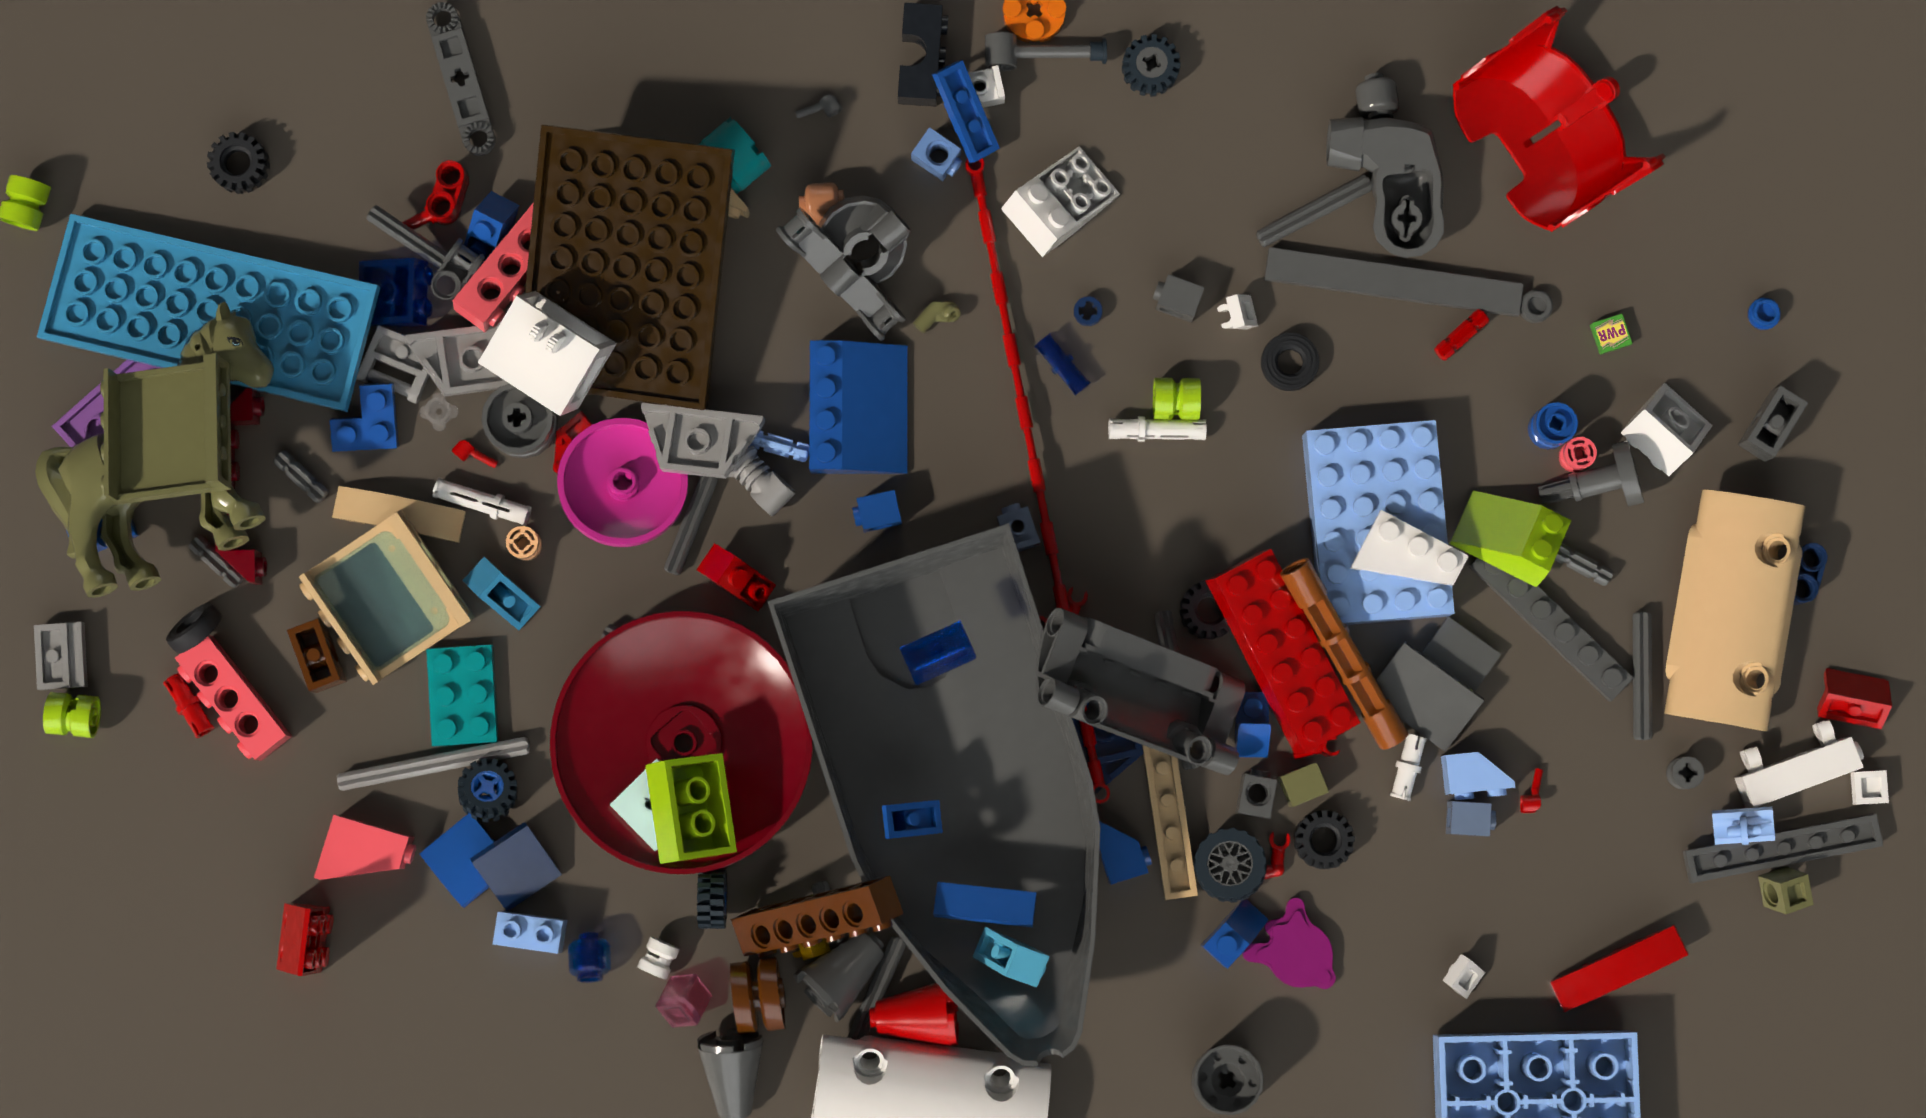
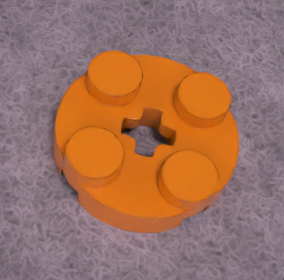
M1004 0L1002 12L1005 26L1010 33L1016 34L1017 39L1023 42L1048 41L1060 31L1064 24L1066 3L1064 0ZM1029 4H1039L1042 15L1040 17L1036 15L1029 17L1027 15L1029 11L1027 6Z

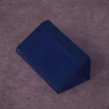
M961 621L900 647V651L916 685L975 660L977 657Z

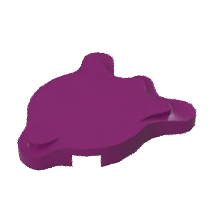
M1291 898L1286 903L1283 917L1267 921L1264 929L1270 936L1269 941L1266 943H1251L1242 953V956L1248 962L1261 963L1268 966L1275 977L1284 984L1299 988L1316 986L1321 989H1328L1333 986L1336 979L1332 969V945L1323 931L1309 921L1304 902L1299 898Z

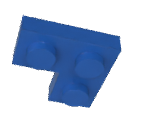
M394 383L361 384L359 390L362 416L330 419L332 452L393 449L399 447Z

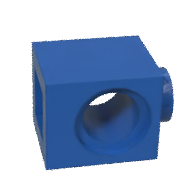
M895 490L856 498L858 506L852 508L856 527L862 525L864 533L902 525Z

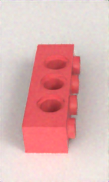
M532 203L452 300L454 310L484 333L490 326L496 327L505 315L503 310L511 301L513 302L516 296L522 295L525 291L524 285L527 277L529 250H526L523 245L530 241L534 203ZM508 265H516L520 268L519 272L514 275L504 273L503 269ZM488 289H496L500 292V295L495 299H487L483 296V293Z
M208 635L198 645L175 657L180 665L177 668L179 674L188 683L193 681L200 690L197 693L199 699L207 708L213 706L220 715L217 718L218 723L228 734L231 732L235 734L240 741L237 747L246 758L250 759L253 757L254 760L262 761L292 737L213 635ZM214 665L218 670V676L215 681L208 683L204 674L209 666ZM234 690L237 693L238 702L234 707L228 708L225 705L224 698L229 691ZM254 716L258 721V727L255 732L249 734L244 728V723L248 717Z

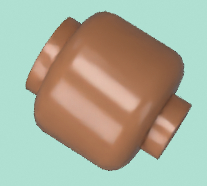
M834 182L808 184L805 189V195L799 196V208L804 209L816 224L819 225L820 220L828 209L845 199L844 190H839Z

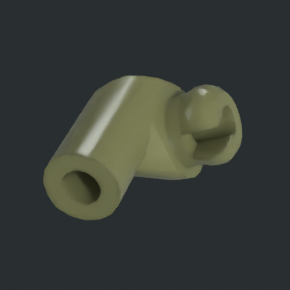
M933 301L917 317L913 325L925 334L934 322L957 321L961 311L954 302Z

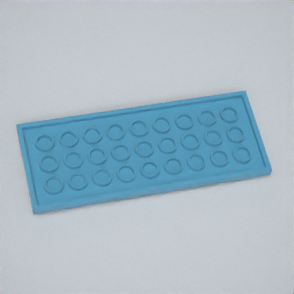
M70 214L37 338L155 367L177 366L179 363L180 353L189 342L192 334L201 329L212 318H215L218 305L221 302H226L230 313L235 311L236 316L245 317L250 320L256 336V343L274 366L271 382L266 387L253 388L254 390L348 412L380 287L371 283ZM230 381L231 385L252 388L240 381Z

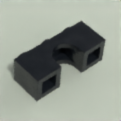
M904 2L902 42L920 45L925 50L926 56L917 65H900L898 104L936 107L937 97H941L932 74L939 71V66H945L946 47H940L941 35H947L949 16L943 15V5Z

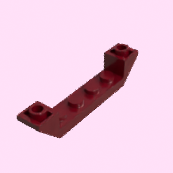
M246 388L230 404L231 481L234 489L235 481L240 479V466L238 462H235V449L239 448L240 437L238 430H235V426L260 425V416L265 414L264 398L260 397V393L253 388ZM215 543V551L249 583L263 585L262 577L267 575V561L265 557H262V552L255 549L236 550V548L222 551L218 550Z

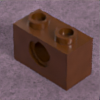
M317 618L287 630L310 692L319 693L347 682L328 627L321 619Z

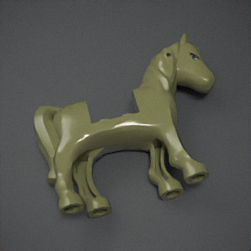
M221 302L218 305L215 318H212L201 329L192 334L189 342L180 353V361L177 366L201 363L203 362V355L217 353L230 363V381H240L252 388L266 387L271 382L274 372L273 363L256 343V336L250 320L245 317L236 316L235 311L230 313L226 302ZM101 433L82 441L74 447H53L43 451L37 460L35 470L39 488L47 499L52 511L63 523L69 534L67 555L76 559L75 566L84 579L83 588L87 596L92 598L105 596L118 588L115 575L102 566L97 550V530L101 519L103 520L100 528V537L113 554L116 572L126 576L130 589L133 591L148 589L161 581L157 567L143 559L137 552L132 539L131 521L133 513L143 501L117 504L104 496L101 488V477L104 475L101 445L104 443V434ZM233 486L232 490L201 494L199 521L203 528L213 533L218 550L227 551L244 545L249 541L245 530L260 525L266 520L259 503L241 498Z

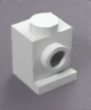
M998 65L992 66L990 69L968 73L973 86L978 83H984L986 86L983 91H976L983 108L1005 103V93Z

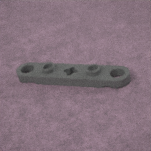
M437 2L428 9L426 14V22L462 142L471 154L483 156L493 150L496 143L495 133L459 14L450 3ZM441 11L449 12L452 17L451 22L446 27L437 26L434 23L435 16ZM462 71L464 75H469V78L465 79L464 86H459L457 82H452L453 79L457 78L456 73ZM476 131L487 133V142L482 147H474L470 143V138Z

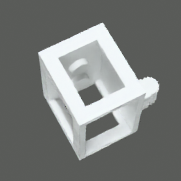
M533 291L515 297L478 363L554 413L562 416L580 407L617 343L543 295Z

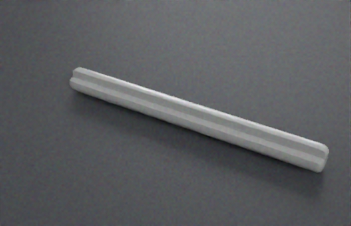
M520 737L343 772L337 775V784L340 790L345 791L471 766L470 763L476 761L479 764L481 759L487 758V762H491L493 759L502 760L527 755L530 753L528 738Z

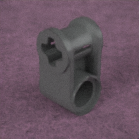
M458 238L432 278L431 290L433 294L442 300L454 298L467 280L473 276L486 256L484 254L478 255L466 247L461 238ZM458 254H460V255H462L463 257H465V258H466L467 260H469L471 263H470V264L467 263L465 260H463L462 258H460V257L458 256ZM449 276L454 280L455 288L451 294L444 295L437 290L436 282L440 277Z

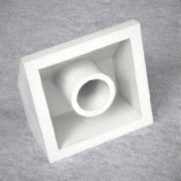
M1664 383L1631 418L1621 434L1626 437L1631 446L1638 448L1646 455L1654 467L1670 476L1695 452L1713 425Z

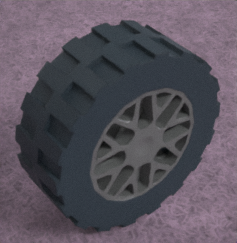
M1224 828L1219 829L1214 834L1210 833L1200 843L1195 854V875L1201 888L1212 898H1217L1221 902L1231 901V903L1242 899L1244 901L1250 895L1255 894L1260 885L1263 884L1266 874L1264 850L1258 843V840L1244 830L1239 831L1236 828L1224 830Z

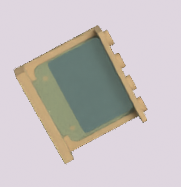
M402 510L395 512L386 520L299 576V579L302 581L299 586L308 600H315L321 609L318 611V614L323 623L328 628L332 626L339 635L336 639L339 646L347 655L352 654L358 663L355 665L358 674L365 682L370 680L372 685L474 618V615Z

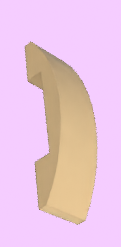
M343 486L338 487L332 518L377 526L395 512L402 510L418 534L460 543L466 511L379 492Z

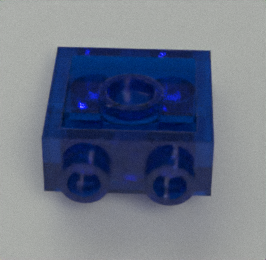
M418 258L359 261V281L375 284L380 287L371 326H427V318L432 315L433 311L432 302L427 298L428 286L431 285L433 271L428 266L427 261Z

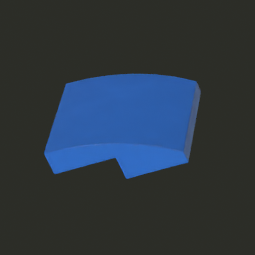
M470 813L419 853L437 878L463 908L489 888L472 864L470 858L494 843L495 840L491 838L478 819L472 818Z

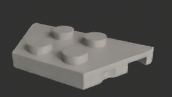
M500 323L496 327L490 326L485 333L478 327L472 326L405 335L406 344L444 397L497 390L500 386L510 384L478 363Z
M641 403L642 413L645 415L649 428L648 432L656 450L659 467L663 472L726 479L765 424V418L759 415Z

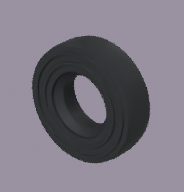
M1296 333L1280 334L1274 337L1263 350L1261 356L1262 372L1267 381L1280 390H1300L1310 384L1318 372V351L1314 344L1303 335ZM1285 350H1294L1302 358V368L1295 374H1286L1278 366V357Z
M202 604L185 615L171 629L166 637V641L175 652L184 653L202 642L220 623L222 615L213 604Z

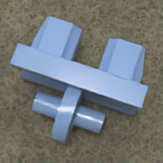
M1772 806L1712 810L1715 845L1732 843L1749 845V842L1775 841Z

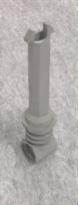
M750 446L728 477H734L736 480L740 479L739 483L742 486L745 485L747 491H751L750 495L756 503L774 517L796 493L784 479L774 471H771L769 466H765L763 460H759L757 449L754 446Z

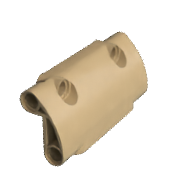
M1702 490L1697 522L1691 526L1687 538L1666 662V676L1670 681L1664 714L1768 731L1772 708L1771 701L1781 685V675L1802 558L1799 536L1801 535L1806 506L1744 494ZM1786 545L1787 553L1784 558L1779 560L1778 551L1781 546ZM1763 673L1765 683L1761 688H1758L1756 680Z

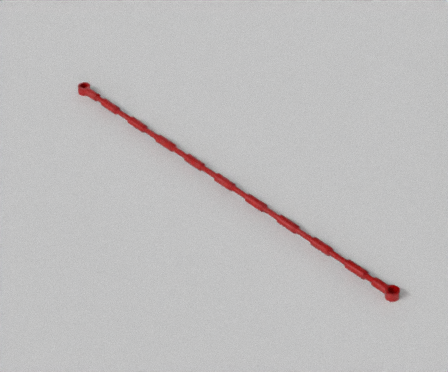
M967 158L965 169L971 176L974 197L978 199L980 209L978 217L983 242L987 244L992 270L990 277L996 306H999L1004 330L1002 337L1008 367L1012 370L1021 430H1024L1029 455L1027 462L1033 493L1037 495L1042 520L1040 528L1046 556H1049L1055 585L1052 588L1056 608L1070 611L1065 584H1062L1057 559L1059 552L1053 522L1049 519L1044 494L1046 487L1040 458H1037L1032 428L1034 427L1028 397L1024 394L1019 369L1021 362L1015 333H1012L1007 309L1009 301L1003 272L999 269L994 244L996 236L991 211L987 209L985 199L987 191L983 176L984 160L983 158L978 160L981 167L978 170H972L969 167L970 163ZM1079 720L1084 747L1087 746L1090 761L1087 763L1094 790L1102 787L1106 791L1104 799L1099 800L1095 797L1096 803L1101 804L1109 799L1110 789L1105 785L1101 762L1097 759L1095 749L1097 742L1094 727Z

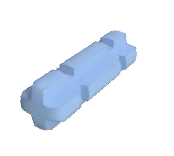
M761 430L750 444V446H754L758 450L762 447L764 448L763 451L789 458V455L794 456L793 460L806 462L809 456V444L800 441L795 444L793 439L768 433L767 436Z

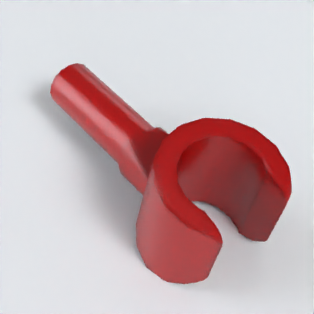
M465 440L459 441L452 448V452L463 462L472 455L475 459L493 468L498 463L497 460L481 453Z
M1327 742L1305 754H1294L1293 752L1294 759L1318 754L1331 757L1339 754L1340 750L1329 752L1326 748Z
M1535 768L1531 795L1520 796L1521 813H1535L1541 806L1539 789L1543 774L1542 769Z

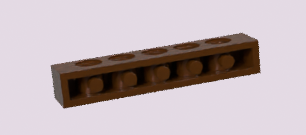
M889 875L754 908L731 919L744 957L758 954L759 958H764L776 953L779 948L781 953H786L800 947L799 944L801 943L804 948L821 943L823 941L822 938H825L826 942L829 943L845 937V933H849L850 937L864 934L869 931L870 927L873 928L874 932L891 927L893 925L891 920L904 913Z

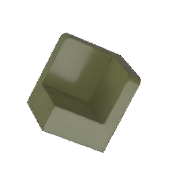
M1312 763L1277 777L1289 807H1295L1329 793L1317 763Z

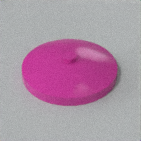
M613 418L600 421L579 433L568 445L562 456L557 475V488L561 506L574 527L598 543L613 547H632L647 543L666 532L674 524L683 509L687 496L688 474L663 472L660 469L656 450L648 432L647 422L632 418Z

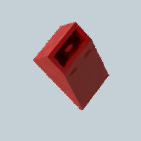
M284 903L277 970L296 976H306L321 973L323 967H327L330 949L325 947L326 936L331 934L334 923L333 914H329L330 907Z

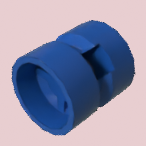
M1549 403L1534 413L1529 420V437L1539 448L1547 450L1556 449L1572 439L1578 427L1577 415L1572 408L1564 403Z

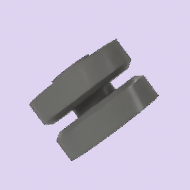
M511 384L500 386L489 395L483 406L481 422L485 435L495 447L511 457L527 459L540 455L550 447L556 437L558 428L557 414ZM519 417H526V420L521 421V426L517 427L516 420Z

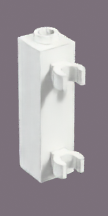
M1830 720L1812 725L1814 734L1821 746L1763 767L1762 758L1757 747L1740 751L1741 759L1748 773L1737 776L1734 779L1745 807L1755 808L1864 768L1861 762L1864 756L1858 742H1854L1852 737L1836 740L1833 726Z

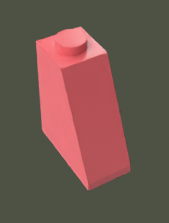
M333 815L314 878L327 880L405 869L406 863L411 864L415 855L416 845L412 844L414 837L345 816Z

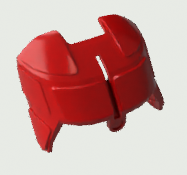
M1555 6L1543 13L1509 40L1510 44L1483 58L1463 73L1461 78L1453 84L1454 112L1465 137L1471 143L1490 134H1495L1499 137L1523 173V180L1506 193V198L1521 217L1551 232L1559 227L1564 228L1593 209L1608 195H1615L1664 165L1662 160L1666 157L1664 153L1650 158L1626 157L1625 139L1620 125L1609 106V103L1620 94L1619 83L1613 77L1607 76L1594 84L1585 71L1571 57L1552 47L1559 21L1567 12L1565 7L1559 8V6ZM1559 120L1561 123L1560 127L1533 144L1530 138Z

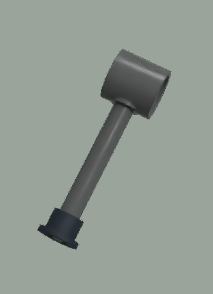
M1008 32L989 33L985 35V69L998 65L999 71L1014 70L1017 68V58H1090V61H1102V64H1106L1107 40L1103 38L1102 42H1090V45H1017L1016 34Z

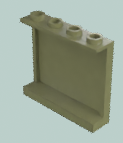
M217 353L203 355V362L122 374H116L109 368L103 369V380L100 384V390L104 398V412L101 413L100 420L104 430V443L101 445L104 475L101 477V488L105 497L117 504H126L232 490L230 363Z

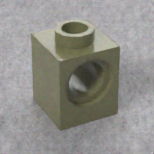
M1785 866L1758 876L1764 907L1783 914H1789L1814 905L1807 873Z

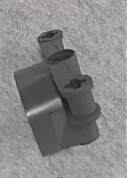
M864 195L845 198L831 206L820 220L819 226L804 209L798 208L796 216L783 227L778 226L776 228L777 233L791 249L806 259L820 274L824 283L837 296H841L862 318L870 331L879 340L883 341L886 338L885 334L898 322L903 323L906 318L899 308L880 291L878 284L891 277L902 264L907 248L906 239L909 237L911 229L892 207L880 199ZM872 233L881 243L877 253L868 259L853 260L847 256L851 255L856 243L868 240V236Z

